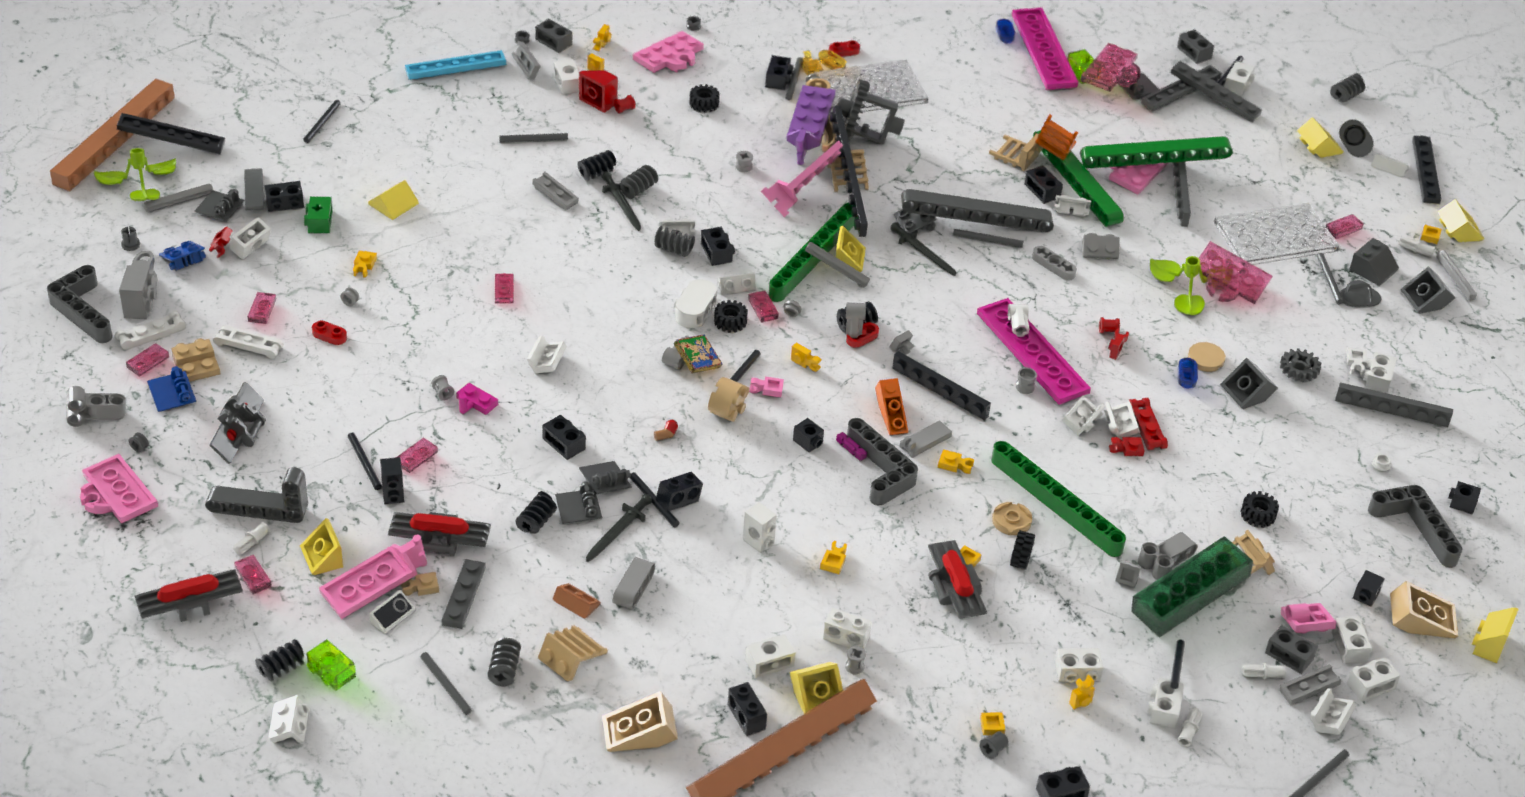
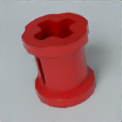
M632 95L614 100L615 110L619 114L627 109H635L636 103Z
M1100 317V334L1115 332L1117 328L1120 329L1119 318L1112 320Z

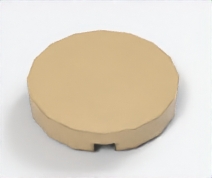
M1199 342L1190 347L1188 360L1197 369L1212 372L1218 370L1219 367L1222 368L1225 362V353L1219 346L1213 343Z
M1005 502L995 507L992 522L1000 532L1008 535H1017L1019 530L1027 532L1030 529L1032 514L1022 504L1017 503L1016 505L1012 504V502Z

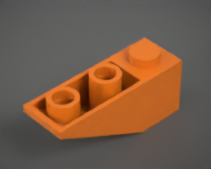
M898 378L879 380L875 390L878 406L889 435L909 433Z

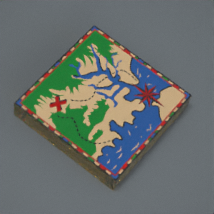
M705 334L677 339L673 343L691 373L717 369L722 366L721 360Z

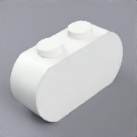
M703 279L693 280L682 290L680 298L676 299L674 303L675 319L678 324L686 328L703 326L717 304V287L714 283Z

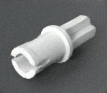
M1401 237L1399 241V246L1413 250L1415 254L1417 252L1432 257L1435 247L1420 242L1421 240L1417 242Z
M262 522L251 532L248 531L245 537L234 545L233 549L235 552L243 554L253 545L257 546L258 541L270 533L269 526Z
M1262 663V665L1244 664L1242 666V674L1245 677H1262L1263 680L1266 678L1284 679L1286 668L1285 665H1267L1266 663Z
M1198 708L1191 709L1186 721L1182 723V731L1178 737V743L1184 747L1191 745L1194 734L1199 730L1198 724L1202 717V712Z

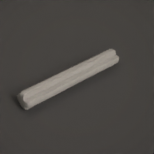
M209 183L160 197L156 200L144 202V208L146 212H151L206 196L213 191V186Z
M812 242L807 245L806 252L859 285L866 287L869 283V277Z
M1438 251L1437 259L1467 300H1475L1477 293L1446 251Z

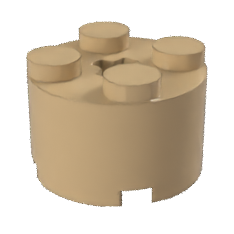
M722 377L715 385L718 387L716 393H711L708 410L719 417L734 422L737 415L742 414L746 408L744 400L749 393V387Z

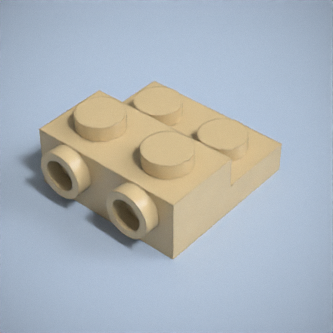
M200 338L195 340L194 343H179L171 348L175 365L181 368L182 371H186L189 382L220 375V368L209 339L204 340Z

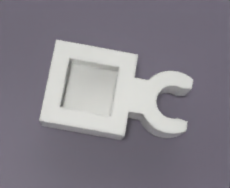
M1348 347L1347 365L1351 366L1350 374L1353 375L1354 370H1358L1360 376H1363L1367 365V350Z

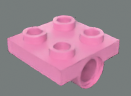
M1302 603L1281 607L1282 617L1296 633L1305 634L1309 631L1325 632L1329 629H1336L1335 619L1321 603Z

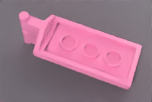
M837 141L789 184L778 180L769 189L765 187L761 192L771 203L776 199L778 203L774 207L786 217L789 214L788 209L798 201L796 194L803 186L809 184L813 180L812 178L819 175L828 164L830 165L841 154L839 150L843 145L840 141Z
M413 536V540L403 546L391 545L319 587L320 593L341 619L345 618L416 576V568L427 565L421 536Z

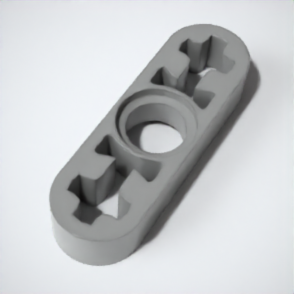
M1036 246L1033 249L1032 258L1034 261L1064 280L1075 278L1077 270L1075 265L1044 246Z

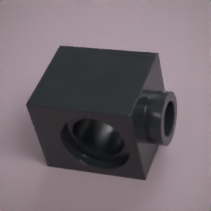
M809 418L794 426L793 441L807 452H811L823 444L824 429Z
M1458 481L1456 488L1452 487L1448 499H1452L1450 508L1473 515L1481 488Z
M1365 570L1356 586L1353 599L1372 607L1381 592L1385 578Z

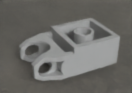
M141 251L135 256L132 264L126 267L119 288L124 318L147 319L148 313L152 311V301L156 299L158 279L154 271L155 261L151 251ZM144 256L150 257L148 261L140 260V258Z

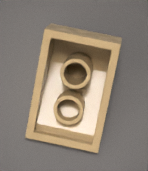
M1405 581L1390 593L1393 626L1412 634L1455 639L1458 637L1455 604L1408 581Z
M661 691L602 716L606 747L609 752L657 748L678 739L672 705Z

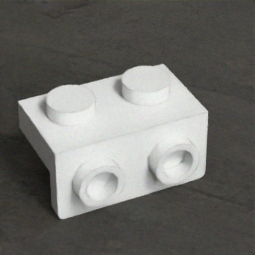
M539 336L527 358L528 364L535 374L555 371L567 348L565 342L547 343L544 336Z
M1082 396L1062 421L1079 436L1083 431L1087 433L1094 426L1092 422H1096L1103 415L1101 411L1105 405L1102 403L1096 408L1085 396Z
M1109 401L1105 403L1107 410H1104L1107 420H1111L1108 426L1112 435L1116 434L1122 440V437H1130L1140 433L1130 401L1113 408Z
M1327 688L1323 696L1320 697L1316 708L1311 712V721L1314 724L1315 731L1340 735L1356 708L1354 700L1334 698L1332 689Z
M298 696L275 703L269 739L273 743L293 737L298 743L304 742L309 707Z

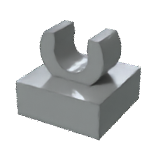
M909 330L894 338L889 347L893 352L900 349L901 353L905 355L910 353V349L914 347L910 342L913 334Z
M1121 561L1115 581L1135 587L1141 566Z

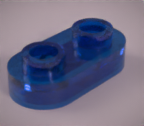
M1008 19L997 20L996 31L999 39L1004 43L1014 41L1015 30L1012 22Z
M1182 358L1178 364V383L1184 388H1193L1198 380L1197 362L1192 358Z

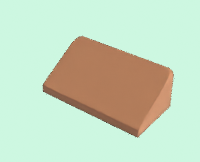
M570 583L557 586L553 596V601L582 618H587L601 604L599 600Z

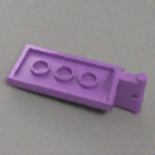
M802 86L786 136L787 141L797 149L798 165L804 164V158L808 150L816 148L821 144L836 95V90Z

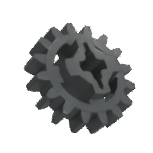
M1297 348V351L1290 349L1289 352L1284 353V356L1281 357L1280 368L1283 369V374L1288 373V378L1294 377V381L1301 379L1304 382L1305 379L1311 381L1312 378H1317L1320 374L1322 363L1318 361L1319 357H1313V352L1308 354L1306 349L1302 352Z

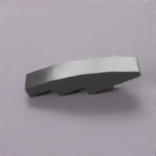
M262 168L244 169L246 210L264 209Z

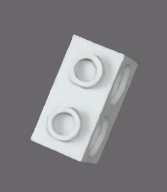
M1375 352L1373 359L1369 358L1366 369L1369 370L1365 371L1363 378L1366 381L1365 388L1387 393L1397 358Z
M832 608L825 621L823 639L849 648L858 646L864 649L870 638L872 621Z
M1360 617L1335 618L1336 629H1332L1331 633L1343 663L1367 662L1370 653L1373 652V644L1367 637L1366 626L1362 624Z
M1099 648L1057 649L1055 667L1058 682L1071 683L1076 682L1078 678L1085 681L1087 675H1090L1094 682L1101 681L1104 667Z
M1385 657L1373 660L1363 666L1354 667L1350 671L1347 685L1362 702L1396 689L1401 675Z
M1159 677L1157 686L1153 685L1151 691V698H1154V702L1150 701L1148 707V714H1151L1150 723L1176 729L1185 683L1179 682V687L1172 689L1170 687L1171 680Z

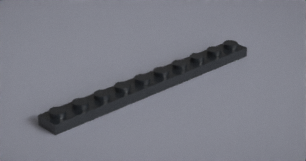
M834 105L833 112H830V121L833 122V134H836L835 143L840 141L843 145L839 150L841 154L838 157H841L840 165L841 169H844L843 179L847 181L846 193L850 194L849 205H852L851 215L852 218H855L854 228L858 230L859 237H866L868 223L841 105Z

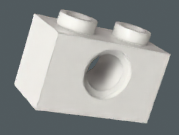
M573 59L554 62V76L562 94L579 92L580 70Z
M1236 61L1226 78L1224 87L1242 97L1245 91L1248 92L1251 83L1255 79L1256 74L1253 73L1255 67Z
M257 217L231 237L230 249L242 260L269 241L271 228Z
M760 502L745 512L743 540L760 553L772 547L775 543L777 515Z
M784 634L747 645L745 660L754 677L757 678L793 667L795 651Z

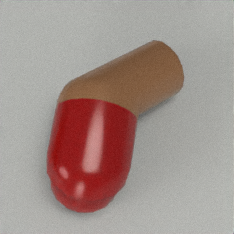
M668 420L663 430L654 431L655 440L672 438L678 429L676 420Z

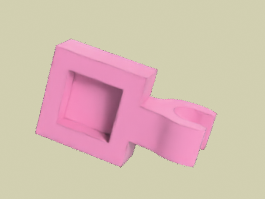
M766 376L765 380L751 378L749 392L759 393L763 391L762 395L781 398L784 379Z

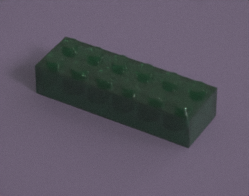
M1223 536L1135 594L1132 599L1131 612L1157 636L1161 637L1251 576L1253 560Z

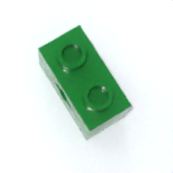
M310 196L309 204H306L307 215H304V226L308 227V233H330L333 213L332 197Z

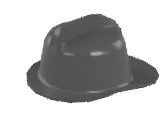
M1348 120L1341 125L1339 136L1351 155L1364 157L1372 151L1374 141L1362 122Z
M1361 280L1351 281L1347 284L1346 288L1340 291L1343 303L1351 307L1375 306L1382 300L1381 295Z

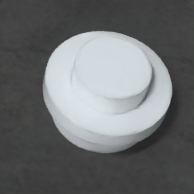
M1377 454L1372 460V465L1379 471H1388L1392 466L1391 458L1386 454Z

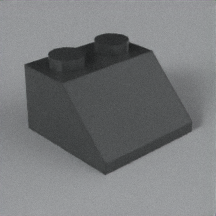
M1372 238L1354 253L1349 270L1380 286L1396 273L1399 267L1389 247L1381 241Z
M1429 266L1400 289L1419 314L1442 310L1456 298Z
M1245 358L1220 384L1243 409L1265 402L1278 389L1264 372L1248 358Z

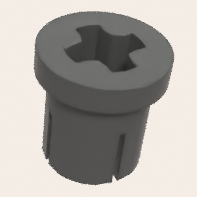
M128 227L121 230L122 248L126 251L138 249L140 247V240L137 238L136 229L134 227H129V229Z
M998 731L990 737L983 738L979 746L981 752L987 758L993 759L998 756L1001 750L1008 746L1009 741L1003 732Z

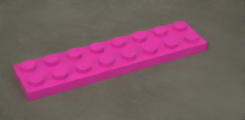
M1043 8L1013 9L1011 13L1013 20L1046 90L1078 87V80Z
M1009 298L977 309L978 316L1022 365L1036 371V380L1058 405L1090 394L1091 387L1029 320V334L1024 335V337H1017L1013 333L1011 320H1008V305L1013 304V302Z

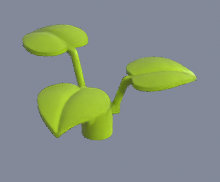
M134 148L130 150V159H128L126 172H97L94 170V176L98 182L105 185L122 183L123 179H127L132 165L134 169H139L142 190L131 192L129 194L130 199L134 201L156 200L160 198V192L157 189L145 190L142 169L145 165V170L153 172V174H170L176 169V158L148 165L144 149Z
M1195 256L1187 257L1185 264H1182V268L1177 262L1171 260L1150 259L1151 273L1160 281L1171 282L1175 279V276L1179 277L1183 271L1190 278L1188 295H1179L1174 300L1175 308L1187 315H1197L1203 311L1205 301L1201 296H1192L1193 278L1198 273L1201 282L1206 283L1208 288L1215 290L1226 288L1233 274V269H1209L1202 272L1200 259Z

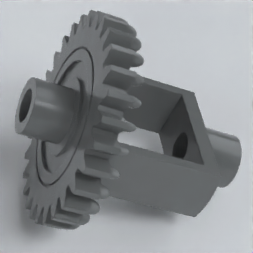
M859 79L850 100L840 98L838 105H841L848 140L850 142L853 138L852 136L857 135L884 144L888 132L900 135L905 119L895 116L898 110V102L869 93L870 83ZM863 101L889 110L881 133L870 130L868 124L864 123L861 127L856 123L857 119H861L858 117L859 113H863L860 110L861 107H865L862 104Z

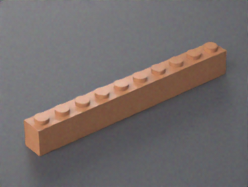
M154 79L50 170L52 185L71 191L134 135L133 133L117 130V123L121 113L151 120L175 98L173 84Z
M865 679L856 681L686 786V789L691 797H734L737 795L736 790L740 787L743 789L748 788L755 783L753 779L756 777L763 778L772 772L771 768L775 765L777 768L789 762L788 757L791 755L796 757L806 751L804 747L807 745L814 746L823 740L821 736L826 733L828 736L839 730L838 726L842 723L847 725L856 720L854 717L856 714L860 713L863 715L872 710L871 705L876 703L877 700Z

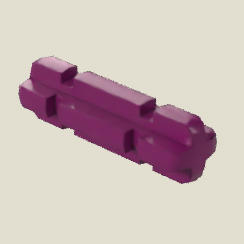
M844 432L837 434L836 441L839 444L843 445L859 461L866 459L867 452L860 448L861 446Z

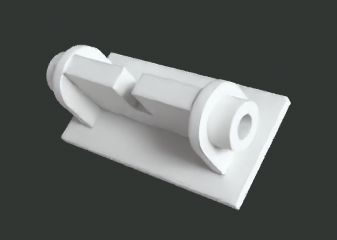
M1056 195L1054 210L1057 213L1069 214L1070 209H1073V215L1085 217V215H1089L1091 201L1085 198Z
M666 219L659 222V227L662 226L663 228L662 231L668 227L669 233L673 229L676 232H682V238L685 234H688L689 238L695 236V220L682 219L681 221Z
M755 272L719 277L717 285L720 287V294L756 290Z

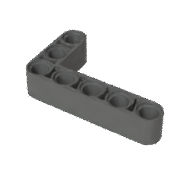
M81 266L50 283L47 286V292L51 306L97 342L107 343L112 340L110 321L80 298L81 295L98 285L94 266Z
M860 418L849 420L847 435L867 452V457L885 472L884 475L871 483L869 498L871 503L883 505L913 488L917 481L918 466Z
M297 467L289 468L282 483V494L214 486L210 490L205 507L213 513L299 523L303 520L308 507L305 473Z
M1409 485L1376 491L1372 494L1368 506L1370 515L1385 517L1408 512L1440 563L1448 568H1453L1458 564L1462 553V546L1421 486Z

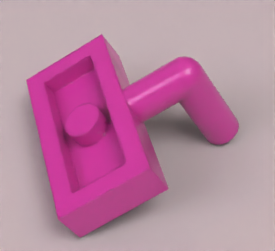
M471 383L466 384L456 392L461 414H465L471 408H474L487 415L498 406L497 398Z

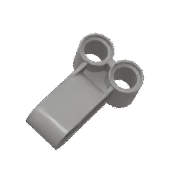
M72 386L67 390L66 419L70 426H81L85 420H118L125 416L126 397L122 394L85 393V390L80 386Z
M1183 532L1172 536L1159 545L1146 542L1141 547L1138 564L1142 568L1153 569L1152 575L1156 580L1167 581L1170 579L1172 568L1191 557L1196 552L1198 545Z

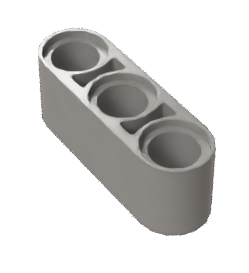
M635 557L614 592L613 603L633 610L653 577L655 563Z

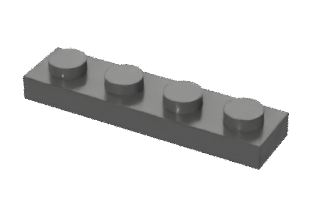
M465 559L442 617V626L463 629L486 569L485 562Z

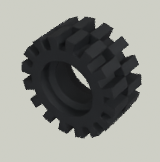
M699 84V87L696 85L694 88H691L689 105L695 111L698 109V112H712V109L715 111L719 107L720 92L719 90L717 91L716 87L713 88L712 85L708 87V84H705V86Z
M727 300V303L721 301V304L718 303L717 307L715 306L714 324L718 329L722 328L723 332L728 330V333H731V330L736 333L737 329L741 331L746 327L748 310L745 305L742 306L741 302L737 304L736 300L733 302Z
M1255 491L1252 494L1248 493L1244 497L1241 507V517H1244L1243 520H1249V525L1254 523V527L1261 525V528H1265V524L1267 527L1271 526V523L1275 522L1279 510L1277 499L1274 500V496L1268 497L1269 493L1266 492L1263 495L1262 491H1258V494ZM1255 508H1261L1265 511H1259Z
M1019 530L1013 547L1010 566L1024 570L1027 569L1035 534Z

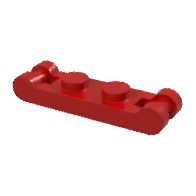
M1148 397L1141 400L1129 399L1146 449L1154 450L1158 447L1166 449L1168 441L1164 437L1153 413L1150 399Z

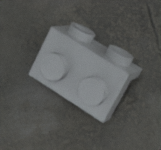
M1095 233L1084 235L1082 239L1083 257L1118 259L1120 237H1115L1112 234L1097 236Z

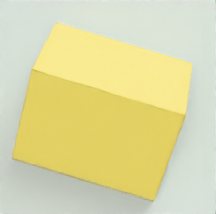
M406 180L368 201V205L392 220L419 204Z
M841 226L836 258L861 272L863 270L866 248L844 226Z
M325 518L300 545L312 575L343 568L340 543L330 520Z

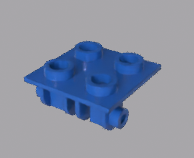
M191 241L182 242L181 246L176 248H166L164 252L159 254V256L171 261L169 267L175 271L184 268V266L187 267L188 262L190 265H193V263L201 262L206 258L205 252L201 251L205 247Z
M178 366L171 369V375L147 381L158 412L197 402L186 371H182Z

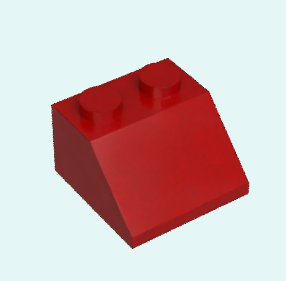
M606 70L580 71L579 100L603 113L614 107V100L618 98V77Z

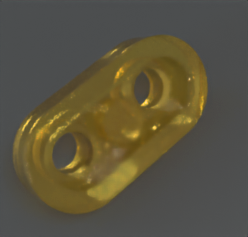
M830 50L819 52L818 61L836 73L846 69V60Z

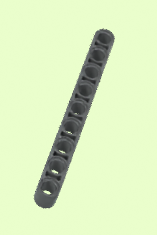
M907 189L901 193L902 208L908 213L1038 232H1050L1054 228L1052 213L1047 209Z

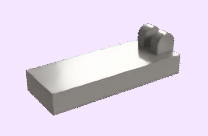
M518 41L517 51L513 52L512 56L528 79L534 80L541 66L530 52L529 47L524 42Z
M544 172L538 179H533L532 184L535 189L543 192L565 211L578 203L579 198L547 172Z
M939 420L911 436H906L900 441L899 447L901 449L905 448L910 453L909 456L913 458L952 437V431Z
M1329 664L1281 684L1279 690L1288 703L1293 705L1322 693L1327 688L1331 689L1341 685V678L1335 675L1332 671V666Z

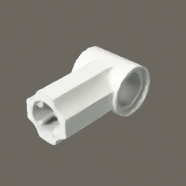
M1028 304L1008 305V320H1011L1013 333L1017 337H1024V335L1029 334Z

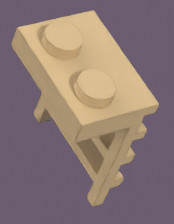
M1038 133L1028 143L1004 135L1003 139L1007 140V142L997 152L990 150L989 154L995 156V160L1000 158L1004 160L1003 163H1012V167L1019 166L1022 171H1025L1040 155L1043 147L1035 143ZM1013 143L1016 144L1006 156L1003 155ZM1022 147H1024V148L1021 150V153H1020L1015 159H1012V157H1013Z
M864 149L851 150L854 166L862 167L855 169L856 175L863 174V178H857L858 184H864L865 190H868ZM837 157L833 163L827 165V168H831L834 192H838V185H846L847 183L844 179L836 178V176H843L844 169L835 170V167H841V157Z
M1246 530L1245 534L1241 537H1235V541L1230 544H1224V548L1219 551L1218 549L1215 550L1214 554L1208 557L1210 562L1218 558L1233 577L1227 583L1229 587L1234 586L1260 568H1263L1268 575L1275 572L1273 557L1269 552L1266 553L1260 540L1258 538L1255 539L1249 530ZM1237 545L1253 563L1254 566L1250 569L1244 565L1234 552L1233 548ZM1226 552L1230 553L1243 570V573L1237 576L1222 556Z
M573 625L570 630L563 628L562 632L556 630L553 635L547 633L538 659L568 682L573 680L580 662L607 654L608 649L602 647L581 631L579 627Z

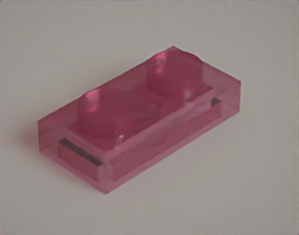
M1351 214L1327 223L1325 230L1335 239L1363 229L1364 223Z
M495 274V303H514V274Z
M765 290L748 294V300L761 323L778 319L779 313Z
M257 292L247 316L248 322L267 324L276 302V294Z
M155 343L128 360L126 367L140 377L168 359L169 352Z
M423 437L397 457L401 459V467L410 473L438 453V447Z
M254 554L234 562L235 569L252 595L272 587L271 580Z

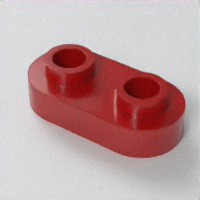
M855 40L834 42L829 45V55L832 57L854 56L860 53V44Z
M322 320L312 325V335L317 339L333 345H341L347 341V332L340 326Z
M871 322L864 323L862 335L852 338L847 334L846 343L853 348H857L877 339L879 336L878 325Z

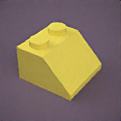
M1313 117L1297 130L1301 135L1299 139L1305 145H1309L1307 149L1313 155L1316 153L1320 158L1339 155L1344 152L1328 131Z
M1456 199L1438 211L1441 216L1439 220L1444 227H1447L1445 231L1450 238L1454 237L1458 242L1484 240L1473 217Z
M1513 607L1491 612L1488 614L1486 621L1481 620L1477 630L1481 634L1476 633L1472 645L1475 646L1474 655L1494 663L1498 662L1518 608Z
M827 662L790 672L793 691L803 713L808 712L843 690L837 663Z

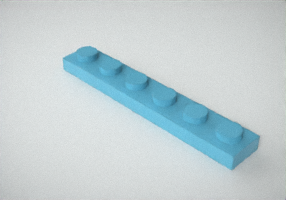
M499 50L405 65V71L409 80L499 67L506 65V58L503 51Z

